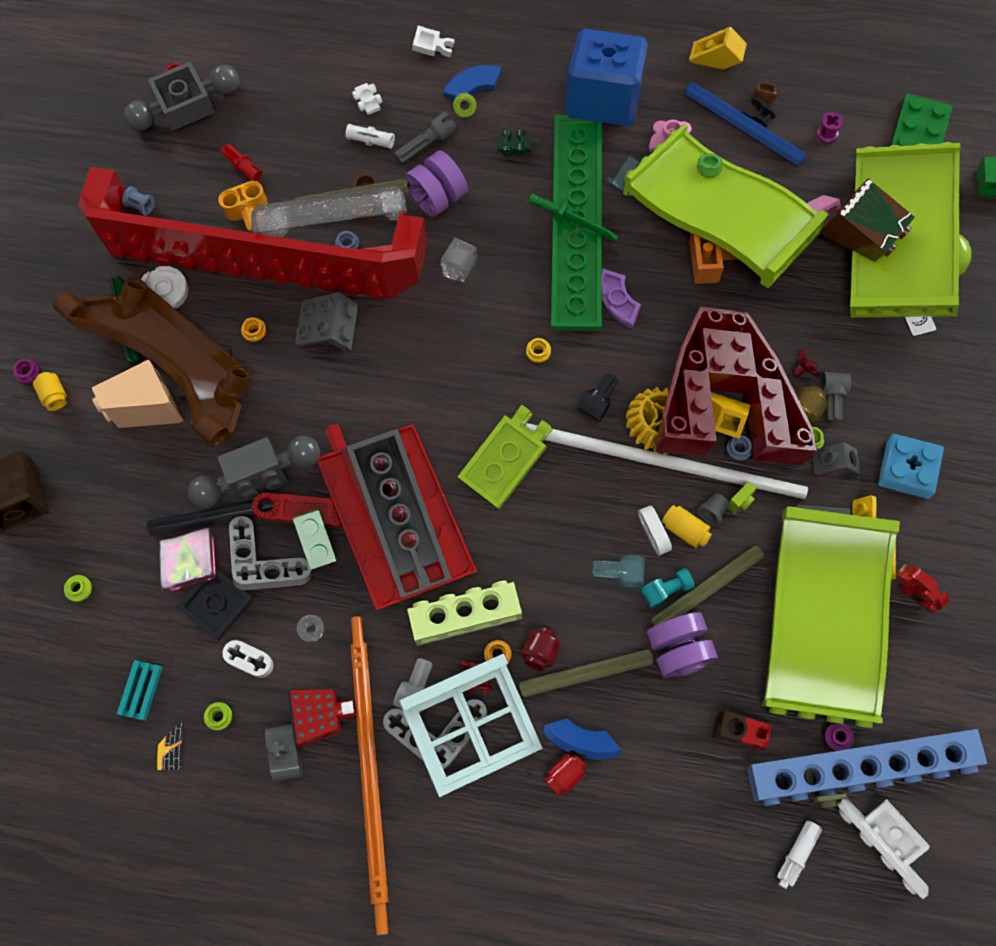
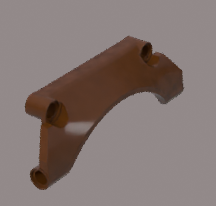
M134 277L126 278L121 294L115 296L106 295L77 299L70 292H63L57 296L53 303V308L74 327L130 347L152 360L168 373L179 385L189 403L192 420L190 428L209 445L216 447L222 442L231 439L241 409V404L237 399L244 396L252 376L251 371L241 365L148 287L144 281Z

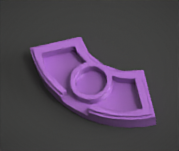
M602 269L601 300L606 310L619 323L633 329L641 304L634 301L627 293L625 275Z

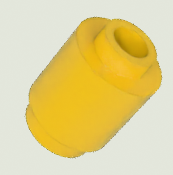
M49 372L39 374L33 381V387L42 406L46 407L49 411L63 408L67 403V395L58 376Z

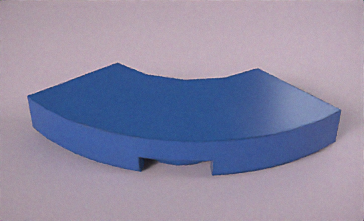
M481 65L466 69L451 79L443 91V96L454 100L461 93L472 95L485 89L495 90L502 69L500 66Z
M568 718L544 725V735L555 745L567 752L573 750L577 753L585 754L586 758L598 760L613 759L620 756L621 748L606 730H585L576 726Z

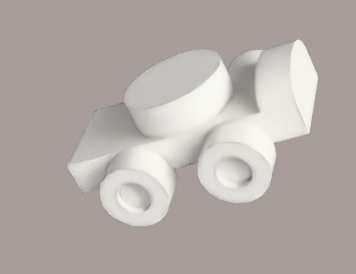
M365 83L354 88L355 91L352 92L355 101L360 99V102H357L360 111L365 110L367 115L380 110L379 104L382 103V99L379 94L373 95L377 92L374 84L368 86Z

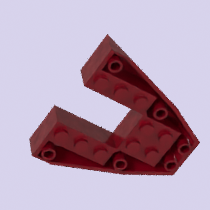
M700 307L679 352L654 452L705 456L717 442L711 390L744 393L745 402L750 405L748 424L754 461L803 465L816 452L813 428L778 357L748 312Z

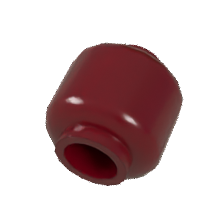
M541 627L540 630H533L528 633L521 650V656L528 667L544 671L545 668H550L554 665L561 643L555 637L554 631Z

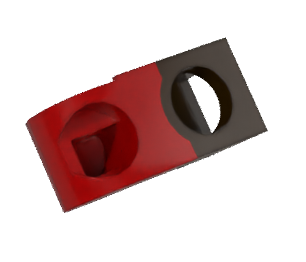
M724 710L717 714L712 738L740 745L744 744L755 749L767 750L772 727L766 723Z

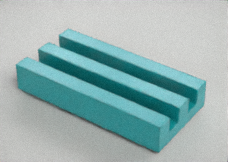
M134 660L117 711L118 715L146 721L163 667ZM142 669L129 711H127L136 686L140 670ZM149 670L153 671L140 713H136Z

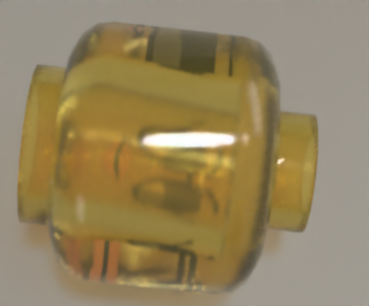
M813 385L801 387L796 392V396L810 424H814L828 407L825 392Z

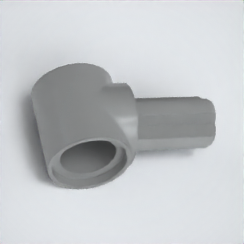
M422 658L417 659L409 682L404 681L400 684L393 706L401 708L399 700L425 689L424 686L432 668L430 661Z

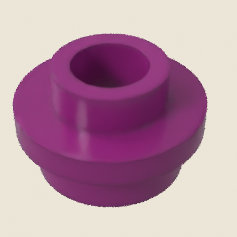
M21 359L14 365V376L21 383H31L40 374L39 365L33 360Z
M831 724L824 734L826 744L834 751L847 750L854 742L853 732L846 724ZM836 732H841L844 735L843 742H839L836 739Z

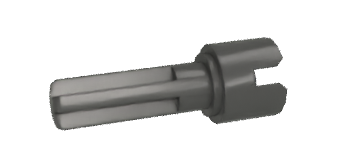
M445 111L429 121L428 129L395 152L399 162L405 163L436 140L443 142L457 132L453 120H447L448 114Z

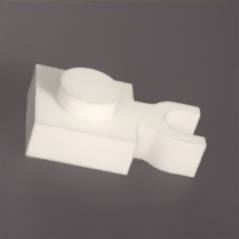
M418 26L412 50L434 56L435 51H438L442 55L450 57L452 49H447L445 46L453 48L454 39L439 38L440 32Z

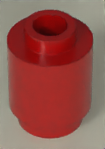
M566 753L547 772L548 776L544 781L560 797L564 792L567 794L586 775L583 770L586 765L575 753L572 756Z

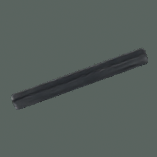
M264 500L259 503L258 508L261 512L266 513L271 511L274 505L271 501ZM253 501L149 520L147 522V531L151 536L228 522L239 516L255 517L252 509Z

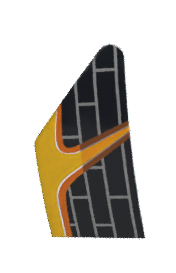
M182 723L177 724L158 744L157 770L181 769Z

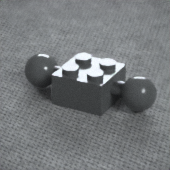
M191 61L149 78L148 82L158 101L151 104L140 100L130 102L124 109V120L131 129L146 131L153 125L155 117L164 113L172 131L214 114L215 111L208 94L214 91L222 95L234 93L240 84L239 74L232 66L220 64L213 68L210 73V79L201 82Z
M302 435L291 440L287 451L277 454L269 438H263L218 456L224 476L217 479L209 475L195 477L188 486V498L193 505L203 509L215 506L221 499L222 493L229 490L233 491L239 501L252 500L262 492L277 490L284 483L289 482L284 468L291 465L301 469L314 466L320 458V446L314 438Z

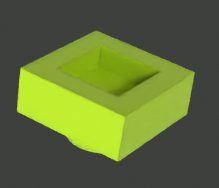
M748 481L731 499L728 509L734 514L741 508L745 511L755 500L752 496L756 487Z

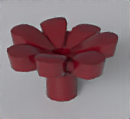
M800 348L797 351L800 364L792 369L794 374L800 377L807 372L815 377L820 376L821 373L816 369L818 367L813 360L810 361L804 350Z

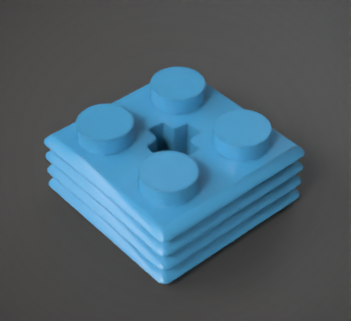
M893 433L886 443L878 485L929 499L936 492L944 447ZM908 462L913 464V466L915 467L914 470L910 469V464H908Z

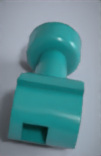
M684 568L676 572L675 579L664 583L662 579H657L640 590L650 608L653 609L661 606L667 596L680 588L683 591H688L694 588L695 584L689 571Z

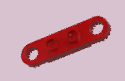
M263 492L258 494L252 502L253 513L261 520L294 523V515L320 507L327 527L343 528L332 499ZM264 500L271 501L274 505L272 510L266 513L261 512L258 508L259 503Z

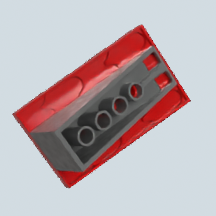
M414 424L346 446L319 458L317 464L375 610L477 572ZM384 484L389 487L387 494H384L382 490Z

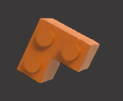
M691 233L689 245L694 284L719 283L724 268L723 260H736L738 258L718 245Z

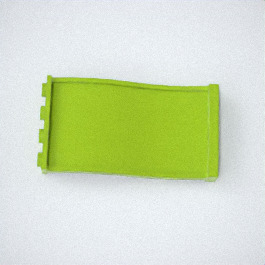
M683 124L677 131L673 130L663 144L659 143L649 157L645 156L636 169H631L626 174L623 194L628 196L631 193L643 205L668 222L730 252L761 277L760 284L769 288L818 236L829 214L822 209L817 213L802 199L781 185L738 167L721 158L723 161L722 171L718 175L708 177L700 174L697 169L698 159L704 154L714 153L687 132L688 126Z
M944 142L929 145L921 143L911 146L892 145L876 148L868 146L856 149L855 191L869 178L915 216V218L909 224L912 229L902 240L898 238L894 242L897 247L888 257L883 255L875 262L855 251L852 252L851 318L957 316L959 306L960 143Z
M787 506L783 510L782 515L783 524L776 574L770 657L762 706L770 707L769 713L786 715L787 710L798 712V717L815 720L816 714L827 716L826 722L844 724V719L855 720V726L873 728V723L882 724L881 711L888 654L891 575L896 535L899 532L900 521Z

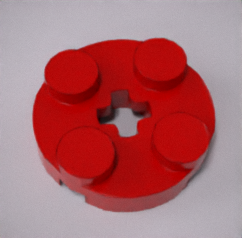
M904 564L897 572V578L901 582L898 586L900 591L908 597L914 595L921 601L920 604L928 612L934 614L937 610H942L950 601L945 591L940 594L936 589L939 584L918 567L912 566L908 569V564Z

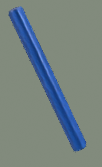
M691 82L687 87L686 95L795 165L799 166L804 161L806 154L701 86Z

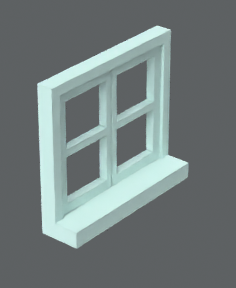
M504 654L398 701L438 797L543 749L506 665L508 662ZM496 678L508 707L474 721L462 692ZM453 697L465 726L431 742L419 712ZM510 712L523 741L489 756L477 727ZM468 732L480 761L446 777L434 747Z

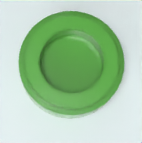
M704 154L698 159V172L708 177L716 176L722 171L723 161L716 154Z

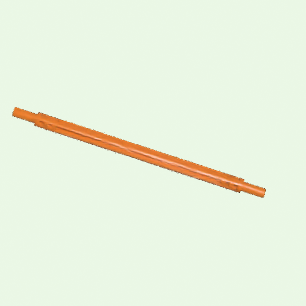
M356 616L351 618L353 644L350 645L369 882L371 904H374L376 935L388 934L386 902L389 901L367 643H364L362 617Z

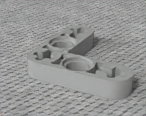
M245 516L232 519L229 525L232 578L234 585L238 589L253 590L303 585L310 580L311 570L308 561L304 558L256 561L252 521ZM239 526H244L245 539H239ZM240 548H247L251 551L250 555L245 558H240L235 553ZM284 568H287L288 577H284ZM296 568H301L303 571L302 575H297ZM269 569H276L280 572V575L275 579H269L264 574ZM256 571H260L261 580H257ZM247 572L248 580H242V573Z
M472 699L466 702L469 708L475 709L477 706L480 707L479 712L482 716L479 719L474 717V721L487 716V709L482 701ZM389 710L383 719L384 728L423 761L419 749L410 744V737L412 735L410 729L405 734L404 739H402L400 735L404 734V732L399 727L390 728L392 726L390 718L392 716L398 718L400 715L402 716V724L407 728L409 727L402 710ZM459 711L438 738L449 734L455 727L462 728L465 726L464 723L458 721L461 718ZM427 731L431 741L438 739ZM465 732L464 739L459 743L448 740L434 747L438 753L442 752V750L446 752L444 754L446 762L444 764L441 763L443 770H446L471 740L468 732Z

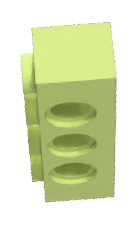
M507 581L496 582L492 584V588L481 590L480 587L467 590L466 594L456 597L455 594L444 595L439 598L440 601L432 603L420 601L413 604V608L408 609L417 646L522 619V611L514 582L508 583ZM493 599L498 602V607L494 610H487L483 606L487 600ZM468 606L472 609V612L467 617H461L457 614L459 608ZM435 613H443L446 616L445 620L440 624L431 622V618Z

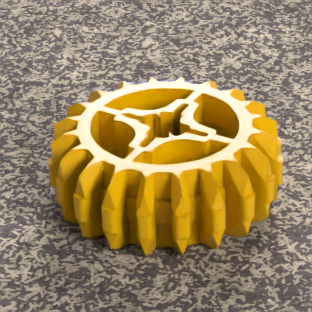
M658 387L653 389V391L647 388L643 394L639 393L629 405V410L626 413V419L628 420L626 428L631 429L630 437H637L636 444L643 443L645 445L644 451L649 449V447L655 451L669 393L668 388L664 389L663 392Z

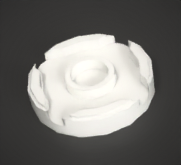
M159 266L155 268L156 270L148 271L144 274L141 280L173 308L177 309L184 303L188 296L189 287L186 278L178 269L171 266Z

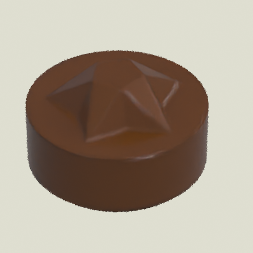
M760 82L756 84L753 95L765 102H773L776 100L778 88L774 84Z

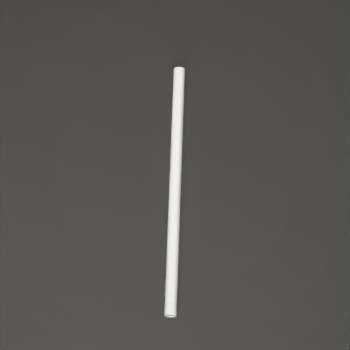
M526 423V427L533 432L538 426ZM553 429L545 439L550 442L743 486L749 481L756 489L804 500L808 492V487L661 453L654 455L652 451H644V449Z

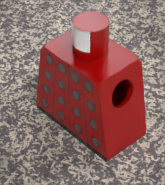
M334 690L287 691L294 744L299 748L341 733V719L356 716L354 700L338 702L337 693Z

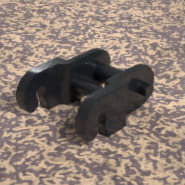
M754 97L751 102L753 105L757 103V109L760 111L757 114H751L747 110H742L741 113L766 128L767 121L775 119L776 113L766 106L765 101ZM761 114L765 115L763 119L759 117Z

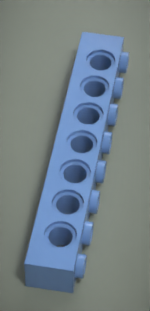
M978 729L753 764L747 767L754 802L762 801L763 806L781 804L780 798L790 796L792 802L809 799L808 794L819 792L820 796L837 795L836 789L847 788L848 793L866 790L865 784L875 783L876 788L894 786L893 780L904 779L905 784L922 781L921 776L932 774L933 779L950 777L949 771L960 770L961 775L979 772L978 766L987 764ZM947 748L954 752V762H950L945 754ZM919 752L927 758L926 767L921 766L917 760ZM890 757L898 760L900 765L898 772L892 770L889 766ZM862 761L870 764L872 768L870 776H866L861 771ZM834 765L839 766L843 770L844 778L842 781L837 780L833 776L832 769ZM805 770H810L815 774L816 782L814 785H809L805 781ZM778 774L786 777L788 781L786 790H782L776 785L775 778Z

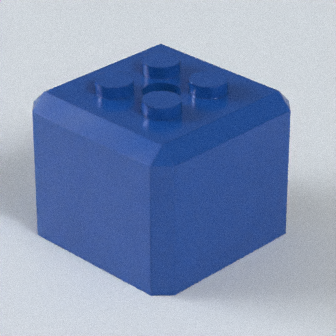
M591 29L579 31L567 76L565 113L568 117L623 126L633 124L642 87L648 42L639 36Z

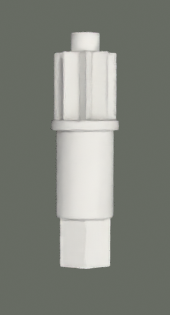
M806 821L789 855H786V860L777 875V878L780 879L778 884L780 887L787 889L788 885L794 886L822 832L820 826L811 821Z

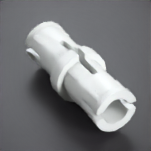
M348 124L346 128L347 139L365 142L368 146L374 144L390 149L394 145L395 135L393 133L377 131L375 127L369 126L364 128Z

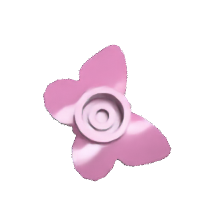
M677 120L657 121L653 125L654 135L650 140L649 152H653L659 143L663 144L673 130L677 131L683 124L688 126L687 132L690 134V124Z

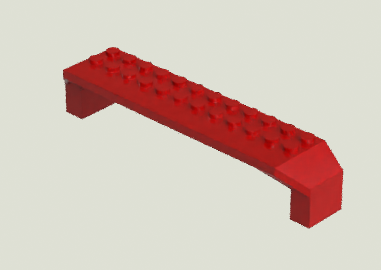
M95 167L90 168L78 202L81 211L110 255L116 258L129 257L141 262L148 260L165 266L173 264L185 269L198 268L210 273L223 272L234 277L242 275L255 280H273L279 284H298L303 288L317 287L328 292L336 290L353 296L358 294L367 295L373 299H391L419 282L428 245L424 218L399 214L391 245L365 249L345 248L124 213L126 207L122 205V196L125 189L115 171Z

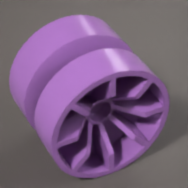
M437 151L424 161V166L417 165L404 175V178L410 184L411 196L418 206L431 217H436L447 209L448 202L455 203L468 193L467 182L461 170L443 151Z
M701 612L670 619L650 628L646 632L653 650L669 649L668 652L657 659L663 678L677 675L681 677L695 673L719 659L712 640L695 641V639L703 636L708 631Z

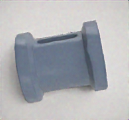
M128 187L123 193L122 205L124 207L137 209L144 216L149 215L154 208V197L149 194L143 195L134 187Z

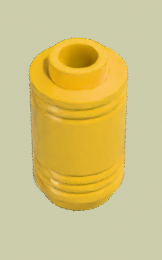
M673 505L662 520L666 529L689 545L694 546L695 549L699 545L704 547L712 536L709 532L711 526L705 524V522L681 506L676 507Z

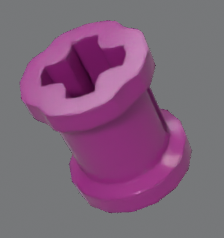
M827 112L823 115L821 126L816 133L817 138L822 143H833L837 139L838 130L843 125V118L839 113Z

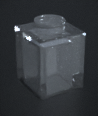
M455 237L441 259L444 275L452 280L457 279L464 282L477 261V248Z

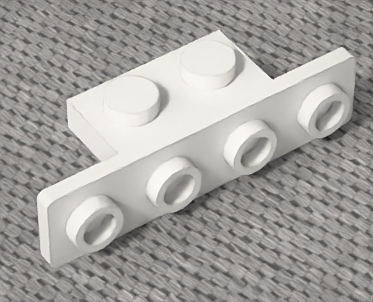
M848 798L839 800L837 805L840 809L838 811L843 819L849 824L853 822L861 831L859 834L863 841L870 847H876L882 854L880 857L884 864L892 871L896 869L903 877V884L912 894L915 895L917 893L922 899L927 897L929 887L909 865L929 849L928 843L887 799L866 817L861 814Z

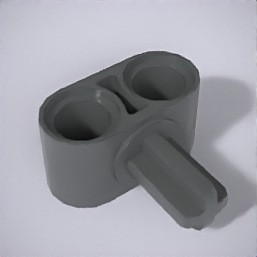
M292 724L266 729L265 739L273 782L302 777L300 748L294 744Z

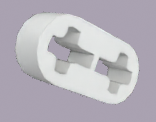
M650 505L638 510L640 522L657 555L671 551L670 540L654 508Z
M233 640L228 642L223 648V658L227 663L254 677L265 678L273 670L274 665L271 657L246 643ZM240 647L239 651L246 655L245 659L235 657L232 660L233 656L230 652L232 649L237 650ZM264 658L265 669L260 668L256 671L257 667L250 663L251 660L261 661Z

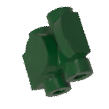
M504 130L502 137H498V152H503L504 155H524L526 151H531V136H526L525 130H518L516 132L517 136L512 137L510 130Z

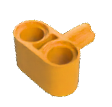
M249 181L225 190L219 196V204L227 219L231 221L243 219L249 232H257L261 228V223L256 213L263 211L267 207L268 202L260 183Z

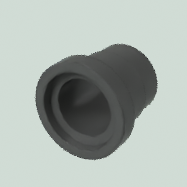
M714 493L705 503L700 504L696 511L700 519L706 524L718 526L722 521V515L729 507V502L721 494Z

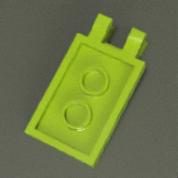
M523 405L520 406L512 419L506 415L502 418L458 475V478L498 509L502 507L545 451L547 446L542 441L553 431L551 426L543 420L534 432L527 428L524 424L528 422L533 414Z

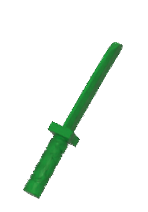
M531 194L529 203L557 214L559 221L562 222L566 218L614 242L618 240V236L611 231L569 212L568 204L556 205L551 201L549 202L535 194Z

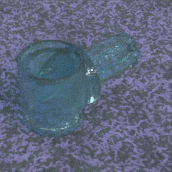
M625 555L619 559V562L594 561L593 576L618 578L620 585L625 587L644 586L645 558L638 555Z

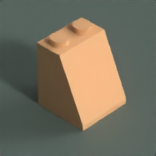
M150 360L92 387L96 396L92 399L95 407L99 412L103 413L108 422L113 421L118 428L174 424L184 421L163 378Z

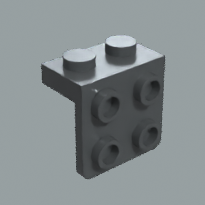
M339 292L304 300L300 309L295 343L302 347L329 342L343 351L351 350L358 304Z

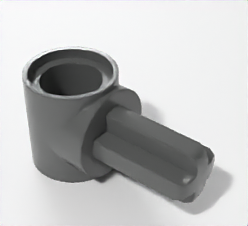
M823 371L819 376L818 392L823 398L827 399V420L831 422L842 420V399L848 396L851 389L850 374Z

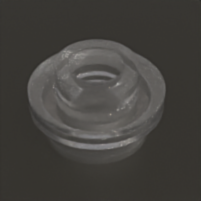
M306 615L299 620L297 633L302 640L314 642L323 635L324 624L318 616ZM315 625V631L307 633V627Z

